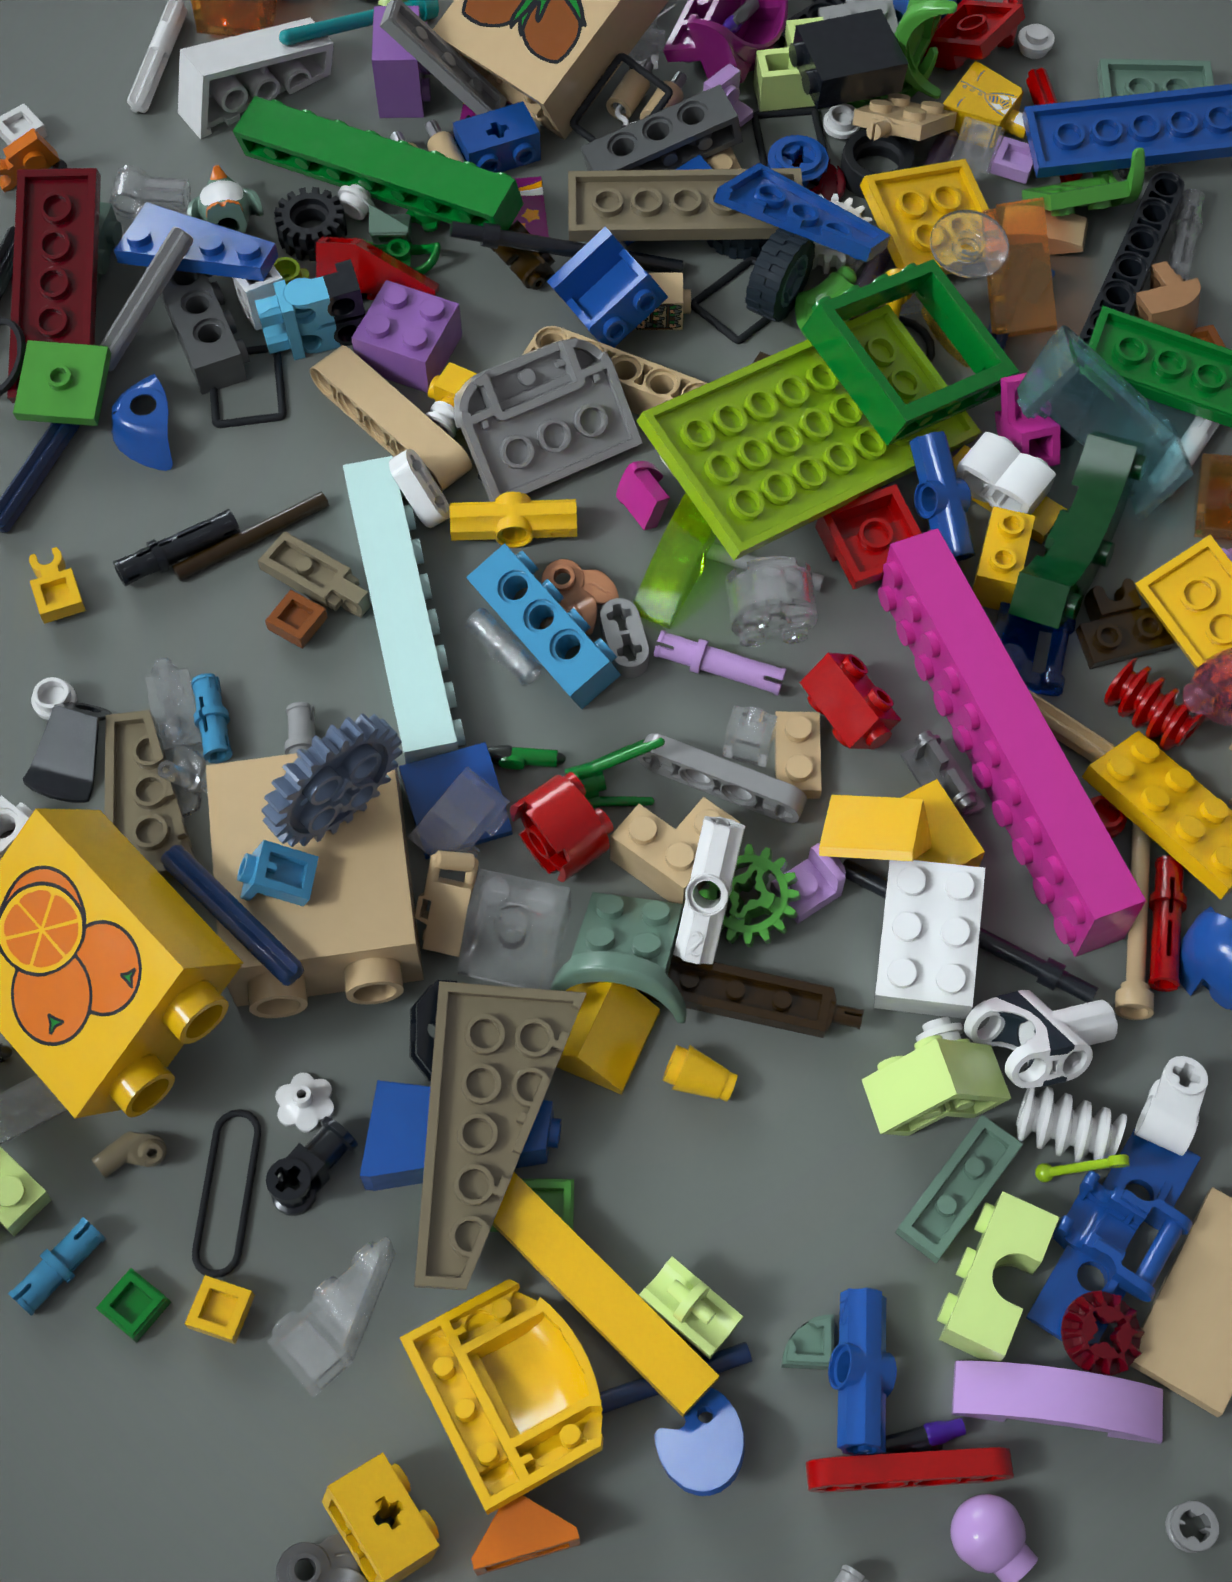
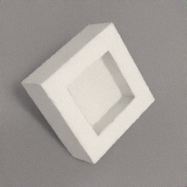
M24 103L0 116V137L7 145H10L33 128L43 138L48 136L44 124Z

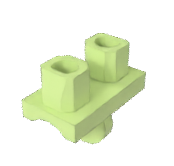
M673 1256L666 1262L650 1284L639 1294L664 1321L709 1359H711L743 1320V1316Z

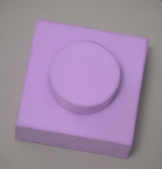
M1004 136L993 160L990 173L1027 184L1034 168L1029 144Z

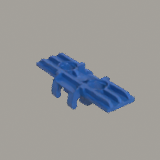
M1134 1128L1120 1153L1129 1155L1130 1166L1111 1168L1102 1185L1098 1182L1100 1175L1094 1171H1088L1079 1186V1195L1068 1214L1060 1218L1053 1233V1239L1064 1251L1027 1314L1026 1319L1062 1341L1061 1323L1067 1307L1082 1294L1093 1292L1083 1288L1078 1281V1269L1084 1265L1094 1266L1101 1271L1104 1276L1103 1292L1121 1295L1122 1299L1127 1292L1139 1300L1150 1302L1156 1293L1153 1285L1181 1234L1187 1235L1193 1225L1192 1221L1175 1209L1174 1206L1201 1159L1200 1156L1188 1149L1183 1156H1180L1134 1135ZM1129 1184L1143 1186L1150 1195V1201L1138 1198L1129 1190H1124L1125 1187ZM1144 1221L1159 1232L1136 1273H1133L1122 1265V1261L1126 1254V1248L1138 1227ZM1096 1319L1095 1323L1098 1326V1331L1093 1335L1094 1338L1088 1344L1098 1343L1109 1323L1101 1324Z

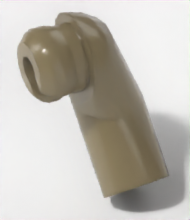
M131 1131L123 1134L91 1160L102 1175L107 1178L125 1163L144 1167H154L160 1164L167 1153L166 1145L158 1136Z

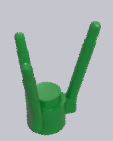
M657 738L647 743H643L644 740H640L591 762L565 768L564 773L566 775L572 772L580 779L586 790V795L584 796L593 808L601 806H637L638 804L651 806L655 802L653 797L599 796V792L607 790L603 770L659 748L665 744V740Z

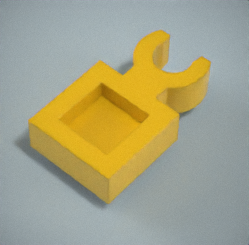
M57 547L52 548L53 561L46 565L40 564L35 554L29 556V563L37 579L30 580V584L44 624L86 611L72 568L65 570L66 563L61 551Z

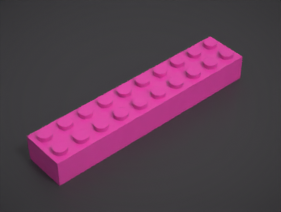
M937 528L891 543L887 561L883 565L884 575L882 584L878 589L881 606L886 612L890 611L895 619L896 630L901 643L904 646L910 647L915 657V667L919 677L923 681L927 680L934 692L933 699L937 711L941 716L947 717L953 728V739L958 750L962 753L966 752L972 764V774L977 786L982 790L985 789L989 795L996 822L999 826L1006 827L1012 838V849L1017 861L1028 868L1033 878V889L1036 897L1041 904H1047L1052 913L1054 928L1059 940L1063 944H1068L1073 955L1077 957L1125 939L1146 899L942 534Z

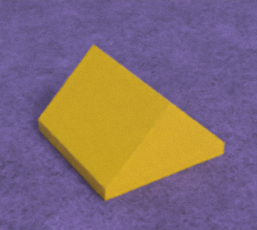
M831 795L819 845V856L913 861L931 849V835L923 799Z
M588 982L570 987L566 991L585 992L586 996L561 1054L557 1068L622 1095L658 1018L660 1009L637 989L623 984Z

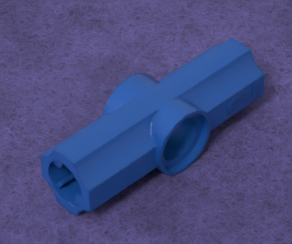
M944 431L918 436L909 441L919 480L914 493L916 511L922 518L928 519L931 530L939 529L957 562L967 560L976 555L966 518V512L971 503L970 488L964 479L956 477L947 436Z
M867 1287L862 1289L848 1288L840 1293L839 1344L831 1354L828 1367L830 1385L833 1389L838 1390L837 1448L841 1449L843 1454L852 1456L876 1455L886 1452V1398L894 1388L897 1375L895 1358L891 1353L886 1352L887 1297L882 1295V1291Z

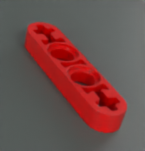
M1004 1447L828 1457L806 1462L808 1491L818 1493L988 1483L1014 1478L1010 1448Z

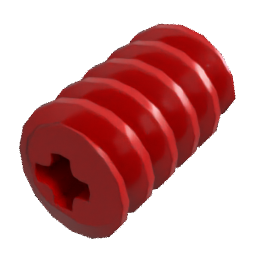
M1134 658L1113 679L1105 694L1104 703L1108 707H1113L1120 703L1118 714L1122 718H1126L1134 713L1132 726L1136 729L1149 724L1146 730V737L1153 740L1163 734L1160 742L1162 750L1168 751L1176 745L1177 747L1182 746L1202 724L1208 712L1203 710L1195 716H1191L1189 713L1194 701L1190 698L1178 706L1175 702L1180 690L1175 688L1164 695L1161 691L1166 679L1161 677L1150 684L1147 680L1152 668L1147 666L1136 673L1133 669L1138 658Z

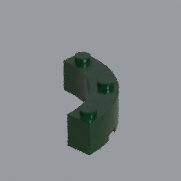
M1099 431L1087 435L1084 449L1071 483L1072 485L1079 486L1072 506H1070L1069 511L1060 510L1046 539L1044 557L1036 555L1030 564L1019 572L1008 614L1056 629L1064 625L1068 619H1076L1082 599L1087 593L1100 566L1107 567L1111 561L1115 543L1111 541L1124 512L1134 481H1141L1147 468L1148 456L1143 455L1146 444Z

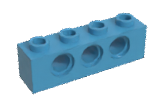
M504 543L466 578L573 701L583 709L621 676L611 663L617 656L601 638L593 643L585 634L591 627L574 608L567 613L560 606L559 603L564 597L549 579H546L541 584L533 574L539 569L524 551L521 550L515 555ZM528 588L522 598L514 600V596L519 590ZM554 617L549 627L539 630V626L544 619ZM580 646V650L575 657L565 659V655L570 648Z

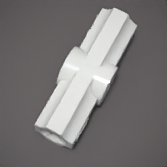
M704 817L690 882L685 890L686 900L673 955L680 957L683 961L699 965L714 963L745 830V825L735 820L723 817ZM702 881H711L720 888L721 896L715 900H708L699 894L697 884Z

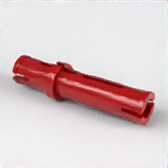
M1164 855L1158 857L1155 861V889L1149 897V908L1153 911L1150 979H1148V984L1154 990L1170 992L1177 990L1178 986H1180L1182 913L1187 909V897L1183 894L1184 867L1171 855Z

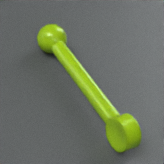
M1111 1155L1104 1159L1053 1167L1048 1163H1041L1035 1169V1176L1039 1181L1046 1183L1051 1181L1054 1176L1105 1168L1130 1166L1129 1155Z

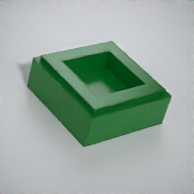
M130 1268L99 1303L96 1309L137 1343L170 1305L171 1301Z

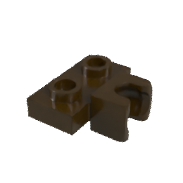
M1126 578L1122 582V587L1114 593L1115 601L1107 597L1101 586L1093 587L1086 594L1084 605L1090 622L1080 624L1075 631L1089 669L1170 650L1175 644L1174 639L1150 607L1139 609L1142 603L1135 584L1131 579Z

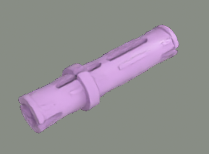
M661 630L657 642L673 646L674 649L656 645L654 657L690 666V671L699 674L700 670L774 693L777 696L779 695L782 683L766 679V676L782 681L785 678L786 668H779L708 646L709 641L699 639L698 642Z

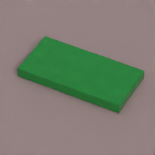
M1102 306L1078 375L1232 428L1231 349Z

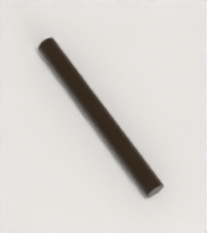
M321 491L172 566L178 580L182 581L329 507L328 500Z

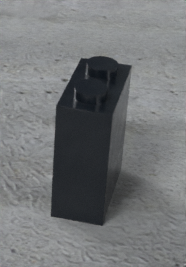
M882 9L796 25L793 43L789 45L790 62L793 67L798 68L802 77L804 92L807 95L810 94L816 109L902 92L909 63Z

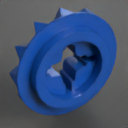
M803 135L786 136L777 140L769 149L768 167L801 168L803 187H806L809 181L819 182L822 174L827 172L828 153L820 142L811 137ZM799 155H802L803 163L799 167H794L792 163L799 158Z

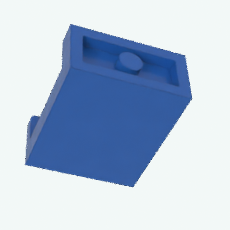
M606 226L547 280L548 284L564 300L590 333L599 342L611 347L619 344L668 298L651 275L638 264Z

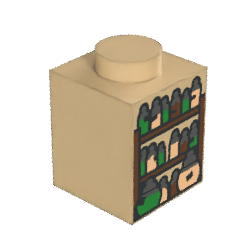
M649 273L668 298L644 319L635 330H682L683 314H691V289H683V273Z

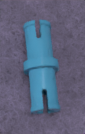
M211 673L200 674L191 681L196 702V712L193 715L195 727L200 729L204 760H208L209 763H221L229 760L233 755L227 732V725L230 722L229 712L222 703L219 677H215V674Z
M84 1217L51 1251L46 1248L39 1255L42 1258L41 1262L13 1290L9 1291L8 1294L31 1316L64 1281L68 1284L75 1277L72 1272L101 1242L103 1243L106 1240Z

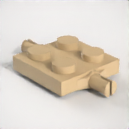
M894 93L889 94L886 99L870 100L869 105L854 109L852 125L867 128L866 134L871 140L873 138L874 140L881 137L887 138L892 135L921 141L955 128L957 112L944 110V104L940 102L923 101L919 104L910 102L911 97L908 95Z

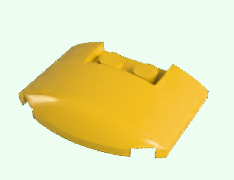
M511 1279L503 1281L399 1337L487 1515L603 1450L604 1437L601 1434L603 1408L601 1396L590 1361L581 1343L569 1325L550 1304L541 1297L537 1301L519 1293V1283Z

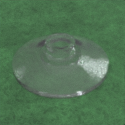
M957 210L944 215L936 222L930 235V249L935 260L948 272L964 278H982L995 273L1002 267L1009 252V241L1002 226L990 216L974 210Z

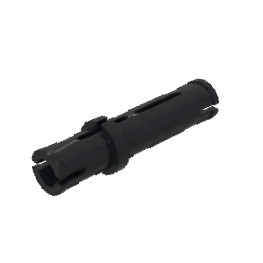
M226 509L214 517L201 521L158 542L155 539L146 542L147 547L113 561V565L122 584L126 587L138 579L157 571L164 573L170 569V565L177 563V561L188 556L190 557L239 533V525L230 509Z

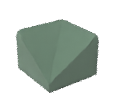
M369 205V234L373 243L388 244V242L394 239H404L407 242H412L411 216L409 214H386L376 207Z

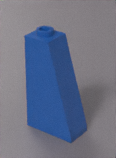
M377 1080L360 1171V1178L365 1190L377 1191L423 1183L430 1086ZM543 1100L516 1168L546 1164L548 1162L549 1148L559 1147L562 1119L554 1118L553 1101Z

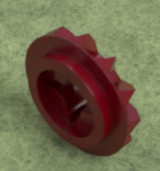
M1102 1290L1088 1292L1077 1297L1067 1307L1061 1323L1062 1341L1068 1356L1079 1368L1086 1372L1112 1376L1129 1370V1366L1142 1354L1139 1349L1141 1338L1145 1332L1140 1328L1136 1318L1138 1311L1130 1308L1122 1300L1121 1295L1110 1294ZM1096 1319L1101 1324H1118L1114 1328L1115 1331L1110 1335L1113 1343L1112 1347L1107 1342L1088 1344L1094 1338L1093 1335L1098 1331V1326L1095 1323Z

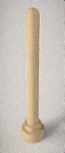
M1134 823L1132 829L1131 874L1144 895L1146 902L1128 932L1126 981L1121 983V988L1115 993V1013L1129 1020H1144L1152 1017L1154 1014V993L1150 991L1149 984L1145 982L1151 838Z

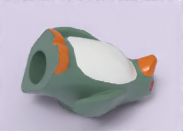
M219 165L213 166L207 186L202 189L200 196L189 202L187 209L189 216L242 233L246 232L251 215L259 217L264 215L257 193L253 190L242 188L238 183H235Z

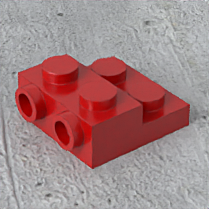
M962 0L957 5L955 13L947 14L940 21L924 57H926L929 48L937 47L938 57L934 67L945 70H954L961 67L967 58L971 60L986 58L1025 19L1023 4Z
M896 484L883 489L878 488L869 494L858 497L847 505L817 519L815 526L832 562L839 561L853 590L883 579V565L887 561L891 543L922 534Z

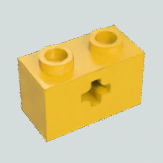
M993 506L972 587L981 606L1004 612L1009 611L1019 572L1024 569L1035 520L1034 515Z
M383 1452L328 1485L322 1499V1504L367 1581L399 1582L433 1559L440 1546L437 1542L439 1532L430 1514L424 1509L419 1511L408 1493L411 1492V1487L402 1468L396 1463L391 1465ZM377 1514L382 1519L391 1516L394 1519L392 1527L386 1522L377 1525L374 1522Z

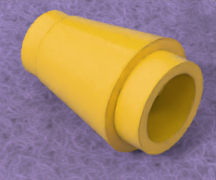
M676 1045L667 1064L662 1081L672 1084V1090L714 1099L719 1098L727 1102L733 1092L738 1075L730 1072L727 1068L691 1045L687 1049Z

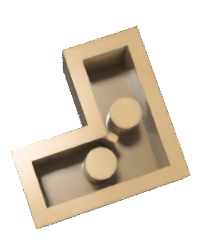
M705 797L698 802L676 829L641 804H638L610 835V860L668 902L683 904L684 908L686 900L685 890L690 882L704 817H723L735 820L738 823L740 822ZM705 881L697 884L698 891L706 884Z

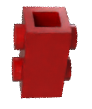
M828 652L799 682L809 695L807 697L809 704L827 718L833 726L832 732L834 737L843 746L849 749L873 750L879 748L890 739L892 735L891 730L901 721L892 708L894 703L891 697L872 683L866 675L868 673L866 665L853 654Z

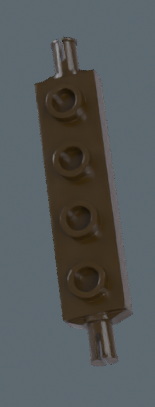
M675 955L672 957L667 976L678 988L688 1009L824 1038L832 1023L860 1030L864 1009L836 1004V995L832 987L717 962L699 965L683 961ZM637 989L647 999L660 1002L653 996Z

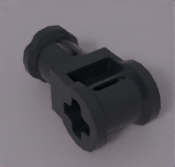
M325 1116L320 1123L322 1128L305 1147L299 1143L286 1158L279 1159L268 1170L266 1175L267 1189L279 1212L288 1216H297L307 1212L316 1201V1194L330 1179L328 1171L347 1150L353 1152L357 1148L358 1143L355 1138L332 1118ZM287 1183L292 1186L300 1184V1188L296 1191L290 1187L283 1190V1186Z

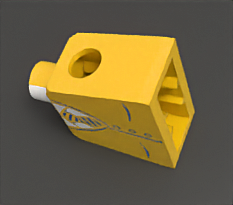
M975 61L943 102L944 110L957 112L955 128L940 134L987 149L996 148L1006 133L1025 140L1027 136L1022 118L1023 113L1019 112L1023 97L1021 87Z

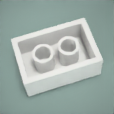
M890 860L874 1008L960 1019L967 1018L973 1007L986 868L919 860Z

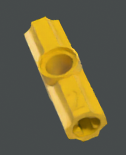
M506 492L499 495L495 502L450 503L451 541L496 539L500 545L505 543L509 548H519L528 545L533 538L577 537L576 499L531 500L528 495L521 492Z

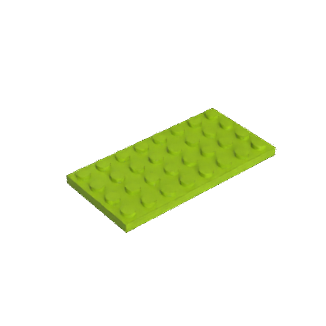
M889 304L845 323L905 404L948 386ZM808 339L645 410L636 421L733 561L847 505L858 497L869 494L915 471L916 467L909 442L914 438L931 432L944 431L947 436L950 452H953L973 442L982 433L967 411H964L887 446Z

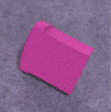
M636 461L630 463L625 469L617 488L616 498L621 504H624L642 529L648 530L658 526L670 497L658 483L663 478L658 468L648 461Z

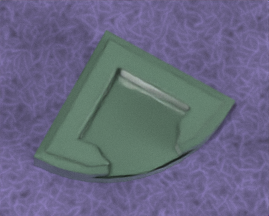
M834 1315L814 1317L798 1328L786 1344L781 1368L828 1370L831 1354L834 1350Z

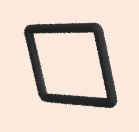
M619 53L571 118L570 127L589 142L597 139L577 123L621 61L665 92L650 115L663 110L673 95L672 89L627 54Z
M802 107L754 112L751 120L760 163L768 167L759 119L812 115L817 141L827 151L818 110L815 107Z
M753 256L746 258L691 300L692 310L736 344L743 343L772 320L762 317L737 336L702 308L699 303L751 264L755 266L757 258Z
M267 345L246 347L248 355L269 352ZM281 351L273 353L279 413L220 420L218 389L214 387L210 389L212 424L216 428L275 422L285 419L287 410Z

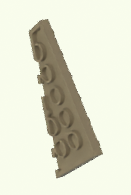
M439 981L414 1287L450 1290L467 1289L586 996L585 992Z

